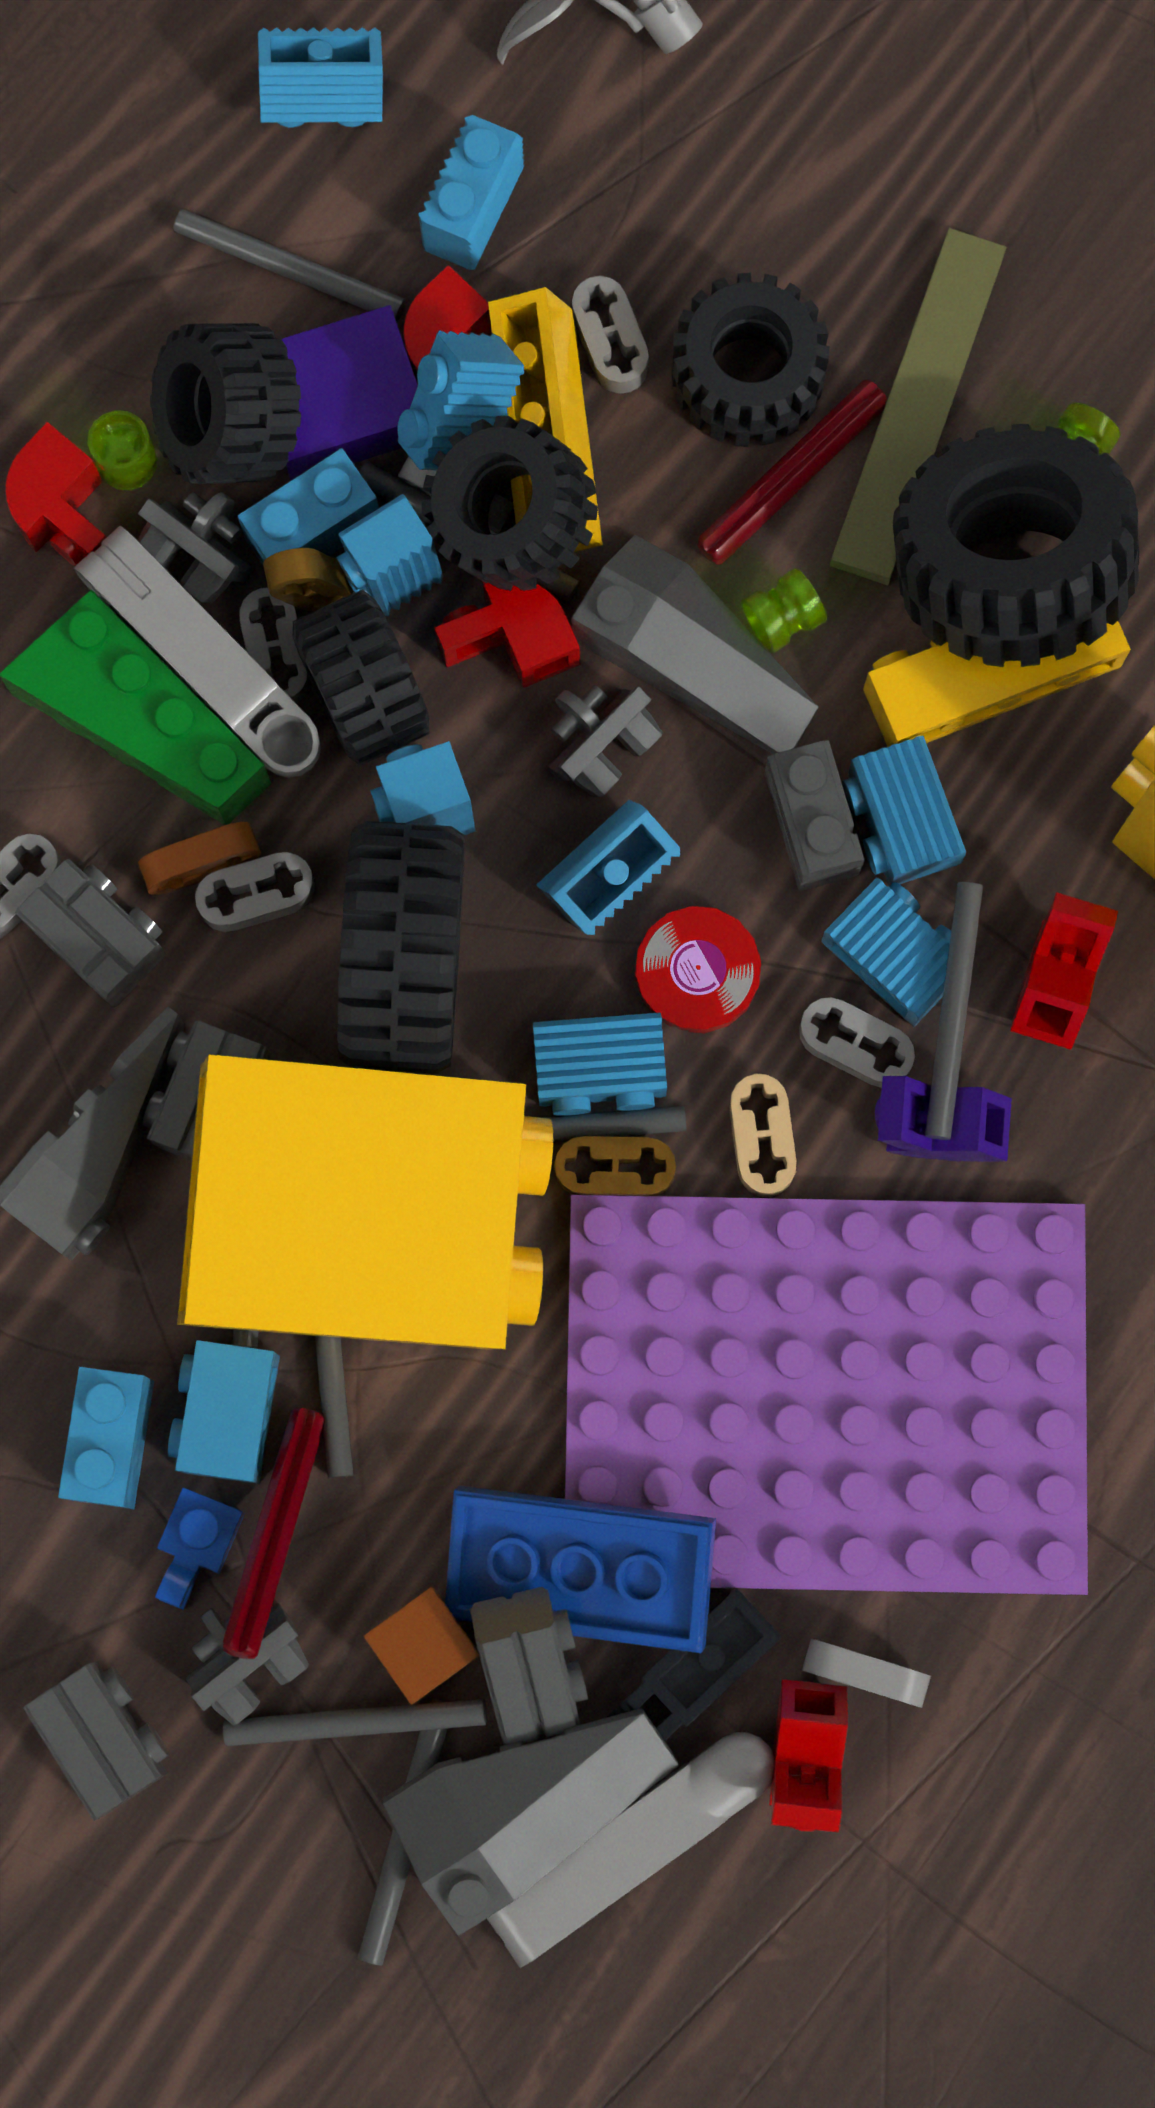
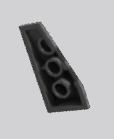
M636 534L604 565L572 617V630L579 645L771 754L796 748L818 711L819 707L689 564Z
M169 1006L118 1057L110 1071V1076L115 1080L107 1088L99 1085L92 1091L88 1089L74 1103L73 1109L75 1111L68 1122L70 1127L61 1136L58 1135L56 1137L47 1131L0 1185V1206L71 1261L79 1252L85 1256L90 1254L100 1244L110 1229V1225L105 1220L114 1210L146 1127L142 1123L147 1105L154 1092L161 1090L169 1070L167 1060L171 1047L179 1032H183L186 1026L180 1016Z
M641 1708L566 1728L561 1736L524 1746H522L521 1741L500 1746V1752L464 1762H462L461 1757L437 1763L383 1798V1805L421 1885L456 1934L460 1936L514 1902L679 1764L675 1755Z

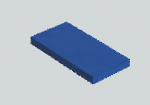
M458 1486L453 1493L445 1604L456 1620L472 1622L470 1608L473 1607L474 1603L501 1596L510 1599L514 1593L543 1587L546 1590L548 1589L553 1612L567 1609L573 1636L702 1653L706 1647L716 1518Z

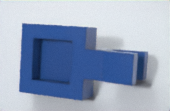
M182 1488L157 1547L158 1550L175 1557L161 1581L155 1598L185 1610L201 1567L220 1575L245 1513Z

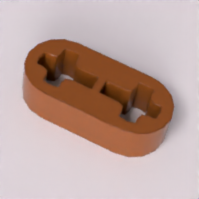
M236 822L155 850L142 857L138 861V866L148 893L160 895L199 883L205 876L217 870L255 860L261 855V850L251 823Z

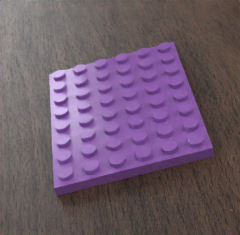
M571 1195L565 1499L716 1518L711 1588L1088 1595L1085 1204Z

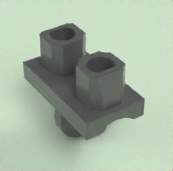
M192 492L183 503V507L196 517L195 520H192L170 502L165 501L159 505L153 499L148 498L138 513L148 521L138 538V542L165 569H168L181 548L196 558L179 582L188 593L203 603H213L227 589L231 581L246 582L255 567L215 537L219 534L232 544L242 533V529L229 519L234 508L235 501L224 492H220L206 502L196 493Z
M593 685L581 699L565 689L555 699L557 706L564 713V716L552 727L551 731L559 740L565 742L578 728L581 730L546 767L558 781L572 780L591 796L602 797L622 775L602 753L606 746L616 737L634 757L641 756L663 735L662 730L645 708L652 699L639 686L635 687L632 691L623 688L597 715L594 711L607 699V696L596 685Z
M279 1603L270 1611L258 1655L254 1659H242L224 1652L223 1638L229 1618L224 1621L211 1607L201 1615V1619L210 1633L192 1647V1650L203 1664L186 1676V1680L193 1690L191 1692L192 1698L203 1711L212 1706L216 1712L232 1725H237L260 1704L258 1695L245 1680L247 1676L264 1664L282 1686L291 1682L306 1670L309 1664L296 1639L299 1635L291 1617Z

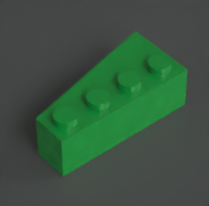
M92 589L0 672V678L12 696L31 707L32 705L47 714L59 725L76 735L79 734L106 750L110 756L152 778L161 787L224 825H228L272 784L265 765Z

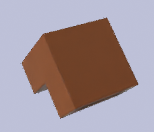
M434 1587L427 1589L363 1636L411 1705L418 1702L480 1656L479 1651Z

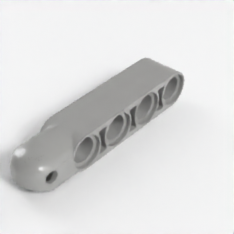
M119 526L101 542V546L95 552H90L74 567L75 573L89 590L92 589L268 770L277 776L291 778L301 776L313 768L319 759L321 744L318 730L311 718L127 530Z
M734 1732L722 1737L650 1788L514 1902L488 1917V1922L496 1934H499L505 1943L504 1946L519 1968L542 1955L762 1795L773 1781L775 1757L771 1748L760 1737L748 1732Z

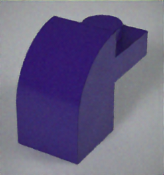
M908 1076L882 1077V1090L875 1107V1120L879 1129L878 1141L887 1143V1152L909 1157L949 1161H1007L1012 1098L984 1087H957L951 1140L932 1139L925 1137L931 1085Z

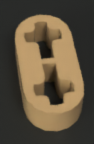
M753 1074L744 1077L736 1084L730 1098V1117L737 1170L741 1183L749 1192L759 1197H773L781 1194L790 1186L796 1173L797 1161L789 1102L785 1088L777 1079L767 1074ZM762 1088L764 1098H775L777 1106H773L767 1111V1130L757 1131L753 1111L742 1110L740 1103L749 1100L751 1089ZM769 1140L772 1159L784 1162L785 1169L777 1171L774 1183L766 1184L760 1173L750 1172L749 1165L757 1163L759 1159L758 1141Z

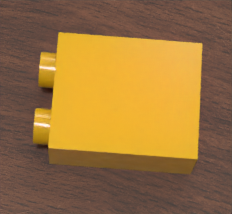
M208 1054L200 1066L177 1325L477 1349H505L507 1324L534 1326L539 1313L543 1282L542 1252L540 1248L514 1246L517 1195L544 1196L548 1187L553 1155V1126L551 1119L524 1116L526 1084Z

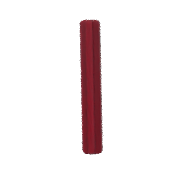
M868 379L861 381L699 536L697 546L702 554L715 565L723 564L885 409L887 402L885 393L873 381Z
M294 1408L289 1415L223 1638L224 1652L234 1657L254 1659L258 1655L323 1432L324 1417L313 1410Z

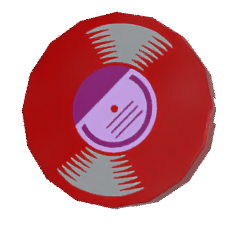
M689 906L667 913L648 929L637 950L635 980L643 1003L652 1013H661L663 1023L680 1030L705 1034L728 1027L748 1010L759 988L761 958L753 936L738 919L717 908Z

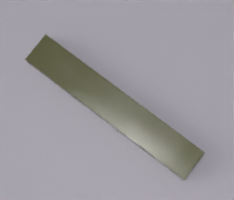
M952 228L948 229L830 562L831 567L887 586L889 585L897 562L892 525L894 511L899 506L898 497L911 477L916 478L915 471L931 455L935 454L1007 249L1006 246Z

